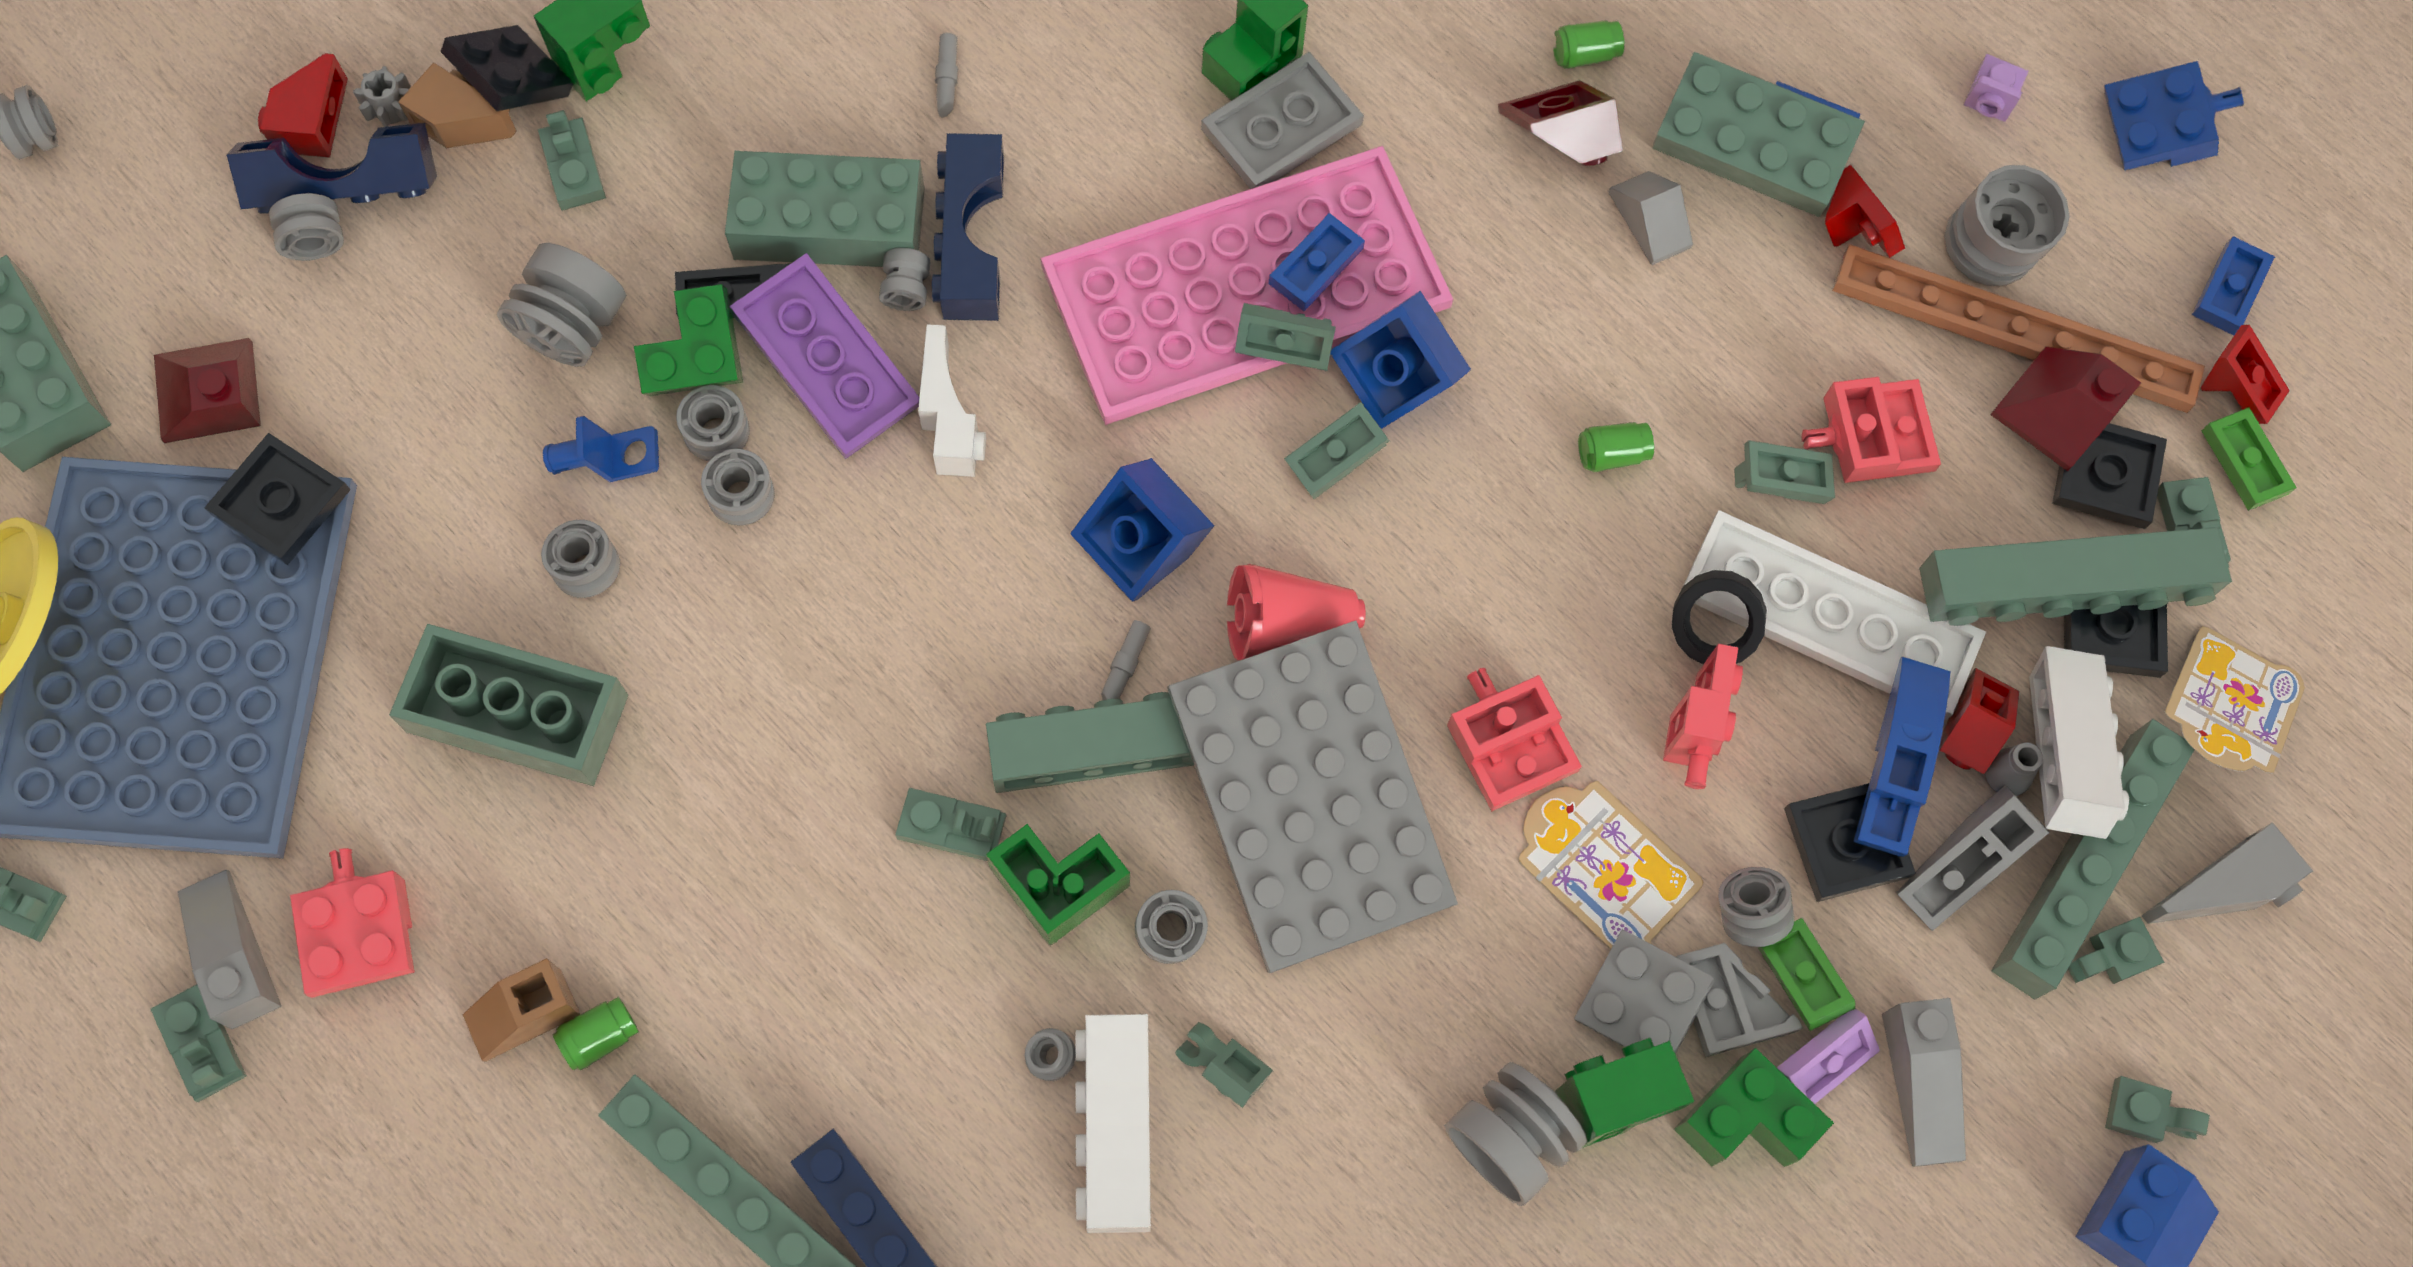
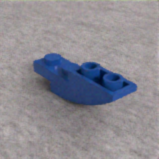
M1906 657L1900 658L1875 751L1878 754L1854 842L1900 857L1908 854L1921 806L1926 804L1944 726L1951 671Z

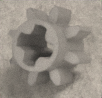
M383 66L381 70H374L368 74L364 73L362 75L361 88L353 90L364 118L370 121L377 117L384 127H388L389 124H394L401 120H408L398 103L411 87L406 75L400 73L394 77L386 66Z

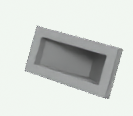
M1648 171L1609 188V195L1651 265L1691 249L1693 242L1680 184Z

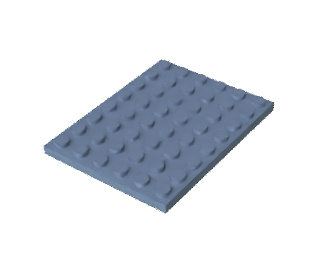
M74 457L61 458L45 527L53 534L58 550V574L54 596L46 621L33 650L17 676L5 690L0 711V838L284 859L357 485L352 478L337 477L345 482L351 490L293 560L286 565L213 517L204 508L236 469Z

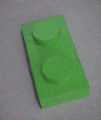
M2250 408L2213 421L2201 430L2248 511L2287 496L2297 488Z
M1803 918L1794 921L1789 934L1779 942L1758 947L1809 1031L1855 1009L1854 998Z

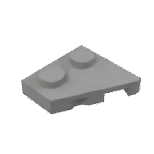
M1725 943L1676 956V958L1715 978L1693 1021L1705 1057L1792 1034L1803 1029L1800 1020L1794 1014L1789 1016L1768 994L1771 990L1756 975H1752L1745 970L1742 960Z

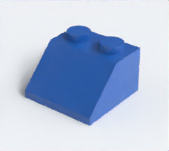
M1421 291L1331 349V356L1364 407L1381 429L1453 386L1471 370Z
M1151 458L1120 467L1070 534L1133 602L1142 597L1189 559L1215 525Z
M2150 1144L2123 1153L2075 1237L2118 1267H2188L2219 1211L2194 1174Z

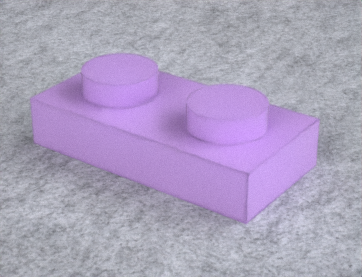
M1854 1009L1840 1016L1777 1068L1816 1104L1875 1056L1880 1049L1867 1016Z

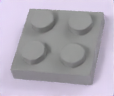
M1622 929L1574 1019L1623 1047L1651 1038L1654 1046L1670 1041L1676 1054L1715 978Z

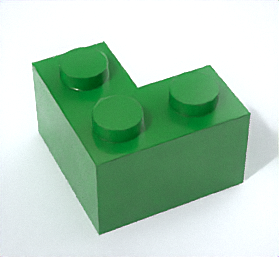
M555 0L533 15L551 60L573 82V88L586 102L597 94L610 90L615 82L623 77L614 52L626 43L636 41L643 31L650 27L642 0Z
M1237 0L1236 22L1223 33L1221 31L1214 33L1203 47L1202 74L1232 101L1303 55L1308 4L1303 0Z
M722 284L674 291L682 339L634 346L641 393L644 395L655 396L689 391L706 385L723 386L743 383L733 317L730 312L729 292Z
M1026 824L986 854L990 870L1049 947L1130 887L1129 870L1100 833L1057 863L1033 830Z
M1651 1038L1644 1039L1622 1048L1623 1058L1606 1063L1603 1055L1574 1065V1070L1564 1074L1567 1081L1556 1089L1555 1093L1566 1104L1586 1134L1587 1143L1582 1148L1626 1133L1639 1124L1681 1110L1695 1101L1670 1041L1654 1046Z
M1754 1048L1731 1067L1673 1130L1711 1167L1726 1160L1749 1134L1783 1167L1800 1161L1834 1122L1757 1048Z

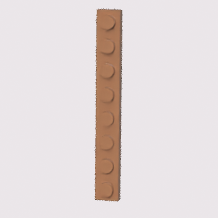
M1850 244L1844 252L1832 291L2031 360H2035L2045 347L2102 354L2141 382L2133 395L2188 413L2195 406L2205 369L2204 365Z

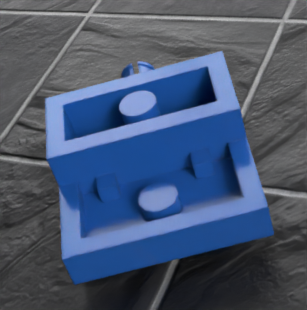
M2198 61L2104 85L2105 97L2124 171L2169 160L2170 166L2173 167L2217 156L2219 137L2214 122L2216 112L2244 106L2240 87L2212 95L2211 91L2204 84Z

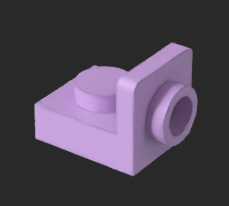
M1986 54L1964 105L1977 110L1984 116L1994 117L2005 122L2021 97V88L2028 70Z

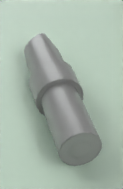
M943 33L939 39V58L936 65L935 83L937 84V109L940 117L948 116L953 109L955 85L958 80V67L956 66L957 36L951 33Z
M1137 620L1133 621L1121 650L1117 651L1110 666L1111 672L1101 693L1103 700L1119 699L1128 679L1133 676L1139 662V654L1151 630L1147 624Z

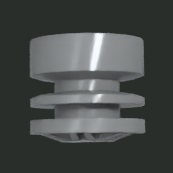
M2006 165L1994 170L1986 176L1949 218L1944 234L1947 253L1956 268L1973 281L1988 286L2011 284L2022 279L2066 233L2070 218L2067 199L2058 184L2040 170L2026 165Z
M541 243L522 272V276L527 284H514L508 295L510 299L504 300L497 312V317L512 335L537 352L566 365L583 367L593 353L591 347H596L602 338V334L597 326L610 325L627 295L622 285L597 263L564 246L553 243Z
M1509 1062L1498 1072L1500 1083L1491 1080L1483 1087L1484 1094L1493 1111L1471 1100L1445 1124V1128L1454 1145L1479 1174L1510 1201L1523 1206L1549 1181L1548 1174L1538 1157L1557 1167H1562L1569 1161L1566 1150L1572 1153L1578 1152L1587 1143V1139L1577 1119L1562 1099L1549 1086L1522 1066Z

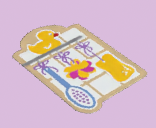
M2202 626L2197 632L2164 712L2170 719L2181 724L2185 740L2210 763L2234 771L2244 772L2255 766L2266 773H2274L2305 686L2300 674L2291 667L2282 664L2275 665L2218 632Z
M1599 781L1589 783L1582 791L1568 786L1555 788L1535 799L1528 810L1523 825V833L1528 846L1520 853L1519 863L1610 949L1613 947L1622 929L1651 944V940L1703 886L1702 877Z

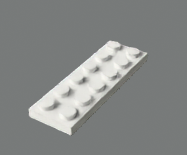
M1718 510L1684 583L1686 585L1695 576L1712 570L1733 571L1749 579L1761 592L1767 609L1765 637L1889 694L1891 693L1901 657L1951 671L1945 720L1954 713L1986 634V631L1970 624L1951 626L1948 621L1930 622L1927 604ZM1713 591L1704 594L1695 602L1696 605L1745 628L1748 627L1749 615L1745 604L1737 596L1729 592Z

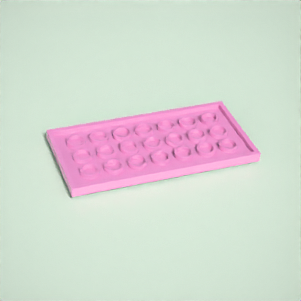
M1383 146L1041 258V267L1105 425L1287 364L1285 362L1235 353L1244 303L1287 311L1295 315L1299 313L1305 314V317L1323 320V318L1331 320V326L1336 327L1332 348L1419 291L1422 292L1435 313L1451 308L1453 303V297ZM1330 213L1365 240L1364 249L1305 311H1302L1268 284L1269 275Z

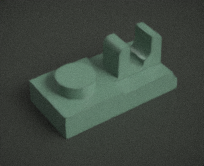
M564 110L547 114L546 118L550 126L538 129L557 202L561 210L606 199L583 117L568 121Z
M1244 303L1235 353L1327 371L1336 327L1331 326L1332 321L1323 318V320L1305 317V314L1299 313L1295 315L1287 311Z
M1360 402L1284 459L1313 499H1316L1359 465L1387 446L1386 443L1389 442V439Z
M1750 440L1744 444L1745 461L1734 468L1736 488L1746 486L1747 491L1820 504H1826L1835 498L1832 454Z
M2203 477L2163 482L2158 488L2157 497L2167 531L2218 527L2228 564L2231 558L2220 524L2221 519L2209 478Z
M909 788L895 835L897 840L987 861L986 854L999 845L1006 813L998 809Z
M0 867V925L41 942L67 896Z
M197 984L150 1009L185 1087L194 1101L200 1102L247 1077L224 1025L210 1019Z

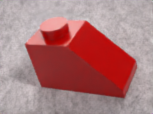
M325 53L270 88L266 106L261 107L258 114L259 130L267 140L285 138L298 155L330 158L348 81L334 54Z
M1975 668L1958 700L1953 715L1949 718L1942 732L1939 751L1945 753L1946 758L1954 765L1966 770L1973 768L1985 774L2016 728L2019 691Z

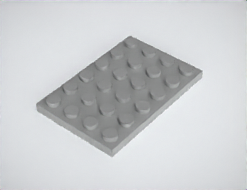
M1356 620L1167 686L1268 973L1278 971L1458 904Z

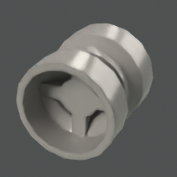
M894 248L887 251L883 262V271L887 276L880 285V301L892 309L901 311H914L923 308L927 295V289L923 285V280L929 276L930 258L926 254L910 248Z

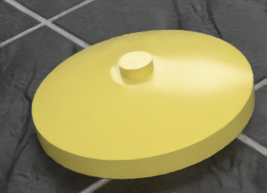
M19 517L10 518L0 523V695L17 676L38 640L51 607L58 574V550L51 531L47 527Z

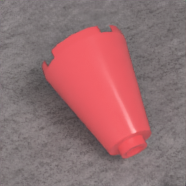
M1254 564L1236 566L1230 579L1227 605L1235 606V621H1227V631L1230 648L1234 658L1237 660L1258 655L1355 620L1359 628L1364 626L1366 617L1365 604L1362 599H1358L1353 589Z

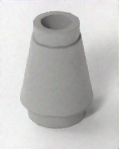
M2021 743L2013 747L2001 749L1985 773L1988 784L1996 792L2007 785L2016 796L2023 794L2032 785L2043 763V754L2032 743Z

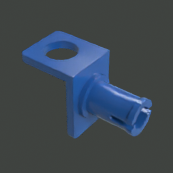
M580 416L576 418V439L545 445L543 448V461L547 470L550 473L552 472L553 475L572 469L588 467L609 482L654 473L659 469L658 431L653 426L611 435L587 417ZM636 441H643L646 445L644 458L635 465H628L624 458L627 447Z

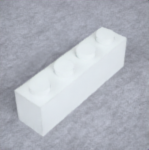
M2046 646L2029 676L2036 745L2043 754V763L2039 768L2045 828L2107 839L2118 820L2122 821L2125 818L2129 806V795L2127 791L2122 789L2121 782L2124 762L2123 754L2117 751L2115 738L2118 730V717L2112 713L2110 702L2113 680L2107 676L2104 655Z
M1148 1014L1086 1015V1030H1076V1061H1086V1082H1076V1114L1086 1113V1134H1076V1166H1086V1188H1076V1220H1086L1087 1233L1150 1232Z

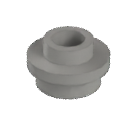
M1047 1028L1037 1032L1028 1041L1025 1048V1061L1029 1071L1035 1077L1045 1081H1055L1063 1078L1072 1069L1076 1058L1075 1045L1072 1039L1065 1032L1054 1028ZM1056 1046L1058 1049L1057 1060L1052 1064H1048L1046 1054L1050 1048Z

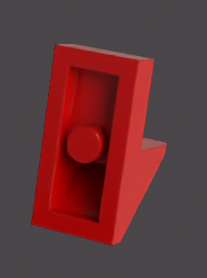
M1849 165L1844 168L1825 217V226L1833 246L1838 247L1862 233L1864 239L1871 247L1878 244L1889 258L1904 250L1905 245L1897 221L1854 167Z
M2250 325L2240 326L2200 387L2202 391H2231L2242 410L2250 408L2259 424H2268L2290 391Z

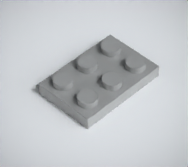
M1308 52L1202 119L1201 130L1248 187L1252 189L1278 180L1363 124L1364 115L1315 57Z

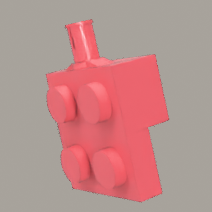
M1879 377L1833 382L1823 397L1829 419L1828 427L1804 429L1802 431L1804 449L1833 447L1834 452L1838 456L1844 483L1935 472L1941 465L1919 379L1881 383Z
M1718 643L1696 674L1695 686L1689 688L1670 715L1663 761L1688 766L1684 785L1689 788L1705 789L1709 761L1712 760L1713 755L1718 756L1722 743L1724 741L1729 742L1733 735L1736 713L1729 711L1731 694L1737 695L1743 675V667L1736 665L1738 647Z
M1480 668L1478 672L1475 670L1467 676V679L1470 681L1480 701L1451 714L1447 727L1491 812L1579 772L1582 767L1559 724L1562 716L1540 675L1504 691L1497 692L1486 672V668Z
M341 848L339 849L340 853L337 850L329 853L334 881L318 889L290 895L304 994L310 998L415 973L408 929L413 927L405 879L393 870L367 877L355 876L352 849Z

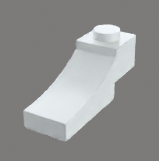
M927 324L918 408L922 430L936 431L933 458L937 475L975 477L976 460L984 461L986 432H978L976 414L965 413L953 389L949 375V343L946 325Z

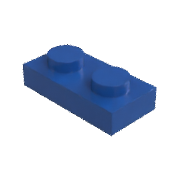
M1329 213L1269 275L1268 284L1302 311H1305L1364 249L1365 240Z
M2232 236L2225 244L2192 315L2234 336L2240 326L2244 324L2275 256Z

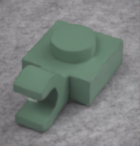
M2138 917L2089 938L2095 952L2073 961L2068 970L2075 983L2106 971L2112 983L2115 984L2164 963V960L2141 917Z
M1200 1022L1187 1034L1191 1040L1197 1043L1199 1048L1186 1040L1175 1052L1177 1057L1186 1065L1192 1067L1206 1066L1207 1068L1202 1076L1216 1086L1223 1095L1231 1098L1242 1108L1273 1072L1269 1066L1235 1039H1232L1226 1045L1215 1036L1214 1032L1207 1025Z
M2120 1076L2114 1079L2105 1128L2153 1143L2163 1141L2165 1131L2195 1140L2197 1139V1134L2202 1136L2207 1134L2210 1115L2193 1109L2170 1106L2172 1091Z

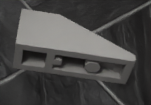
M2005 785L1964 820L1916 871V874L1897 891V894L1933 931L2043 839L2049 831Z
M2271 823L2248 836L2144 913L2142 917L2148 924L2254 910L2271 901L2277 907H2280L2303 891L2298 882L2313 872V870L2279 829Z
M226 869L179 890L178 896L192 971L210 1019L230 1029H235L282 1007L230 871Z
M1950 998L1899 1003L1882 1013L1912 1167L1965 1161L1961 1047Z

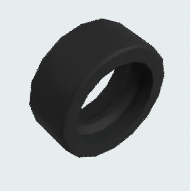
M1712 570L1699 574L1683 586L1675 601L1672 615V630L1676 642L1689 658L1704 664L1717 645H1710L1702 641L1693 632L1690 623L1691 609L1695 602L1704 594L1713 591L1729 592L1737 596L1745 604L1749 615L1748 627L1743 636L1734 643L1728 644L1729 646L1738 647L1736 664L1741 663L1757 650L1765 635L1767 609L1762 594L1749 579L1733 571Z

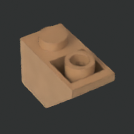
M434 62L398 101L409 123H425L428 137L445 148L507 139L517 132L509 115L510 109L496 111L459 71L452 69L451 72H448Z
M546 958L498 981L462 1015L481 1060L486 1062L581 1014L561 969Z

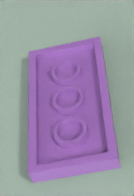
M807 253L730 306V312L845 459L919 407L920 397Z

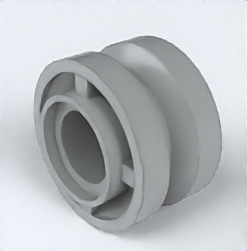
M29 85L16 88L14 90V100H10L3 93L0 94V139L17 159L32 156L34 144L43 151L58 146L57 131L53 118L42 98Z
M296 194L277 201L270 208L269 217L271 227L274 230L275 249L283 257L300 261L315 260L328 257L336 253L343 246L344 238L339 224L338 208L332 199L319 194Z
M718 385L698 387L688 393L679 404L676 415L678 428L687 448L698 458L710 461L714 456L723 451L743 449L747 443L750 433L749 422L740 399L731 390ZM711 419H724L716 428H703L705 423Z
M729 449L714 456L703 470L701 477L703 493L710 509L721 521L737 526L748 525L763 518L770 510L775 496L774 485L766 464L755 453L744 449ZM744 481L749 483L748 487L740 493L727 492L729 487L736 482Z
M588 520L565 522L556 527L547 536L542 547L541 558L545 569L557 586L570 596L587 598L598 595L611 586L619 573V554L605 531L594 522ZM587 555L582 561L574 563L579 557Z
M1747 867L1735 871L1722 882L1718 892L1722 923L1726 934L1732 940L1745 946L1763 947L1775 944L1789 934L1794 925V911L1790 885L1782 874L1765 867Z
M1179 890L1161 891L1148 898L1140 908L1135 921L1136 940L1142 951L1151 959L1164 964L1180 963L1192 957L1205 941L1208 928L1207 917L1201 904L1188 893ZM1172 913L1178 915L1183 920L1185 932L1182 938L1176 941H1168L1159 935L1157 920L1162 915Z

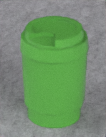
M1606 20L1565 25L1559 27L1554 32L1556 37V48H1553L1554 57L1557 64L1564 68H1576L1610 61L1612 58L1621 57L1624 53V34L1618 21L1608 22Z
M1635 422L1588 427L1579 434L1578 438L1580 460L1583 467L1592 472L1636 465L1642 461L1651 460L1654 456L1652 430L1648 423L1637 424Z
M618 996L608 1003L605 1001L568 1022H564L556 1028L557 1031L553 1034V1038L568 1065L574 1071L589 1067L594 1062L629 1041L628 1038L639 1033V1030Z

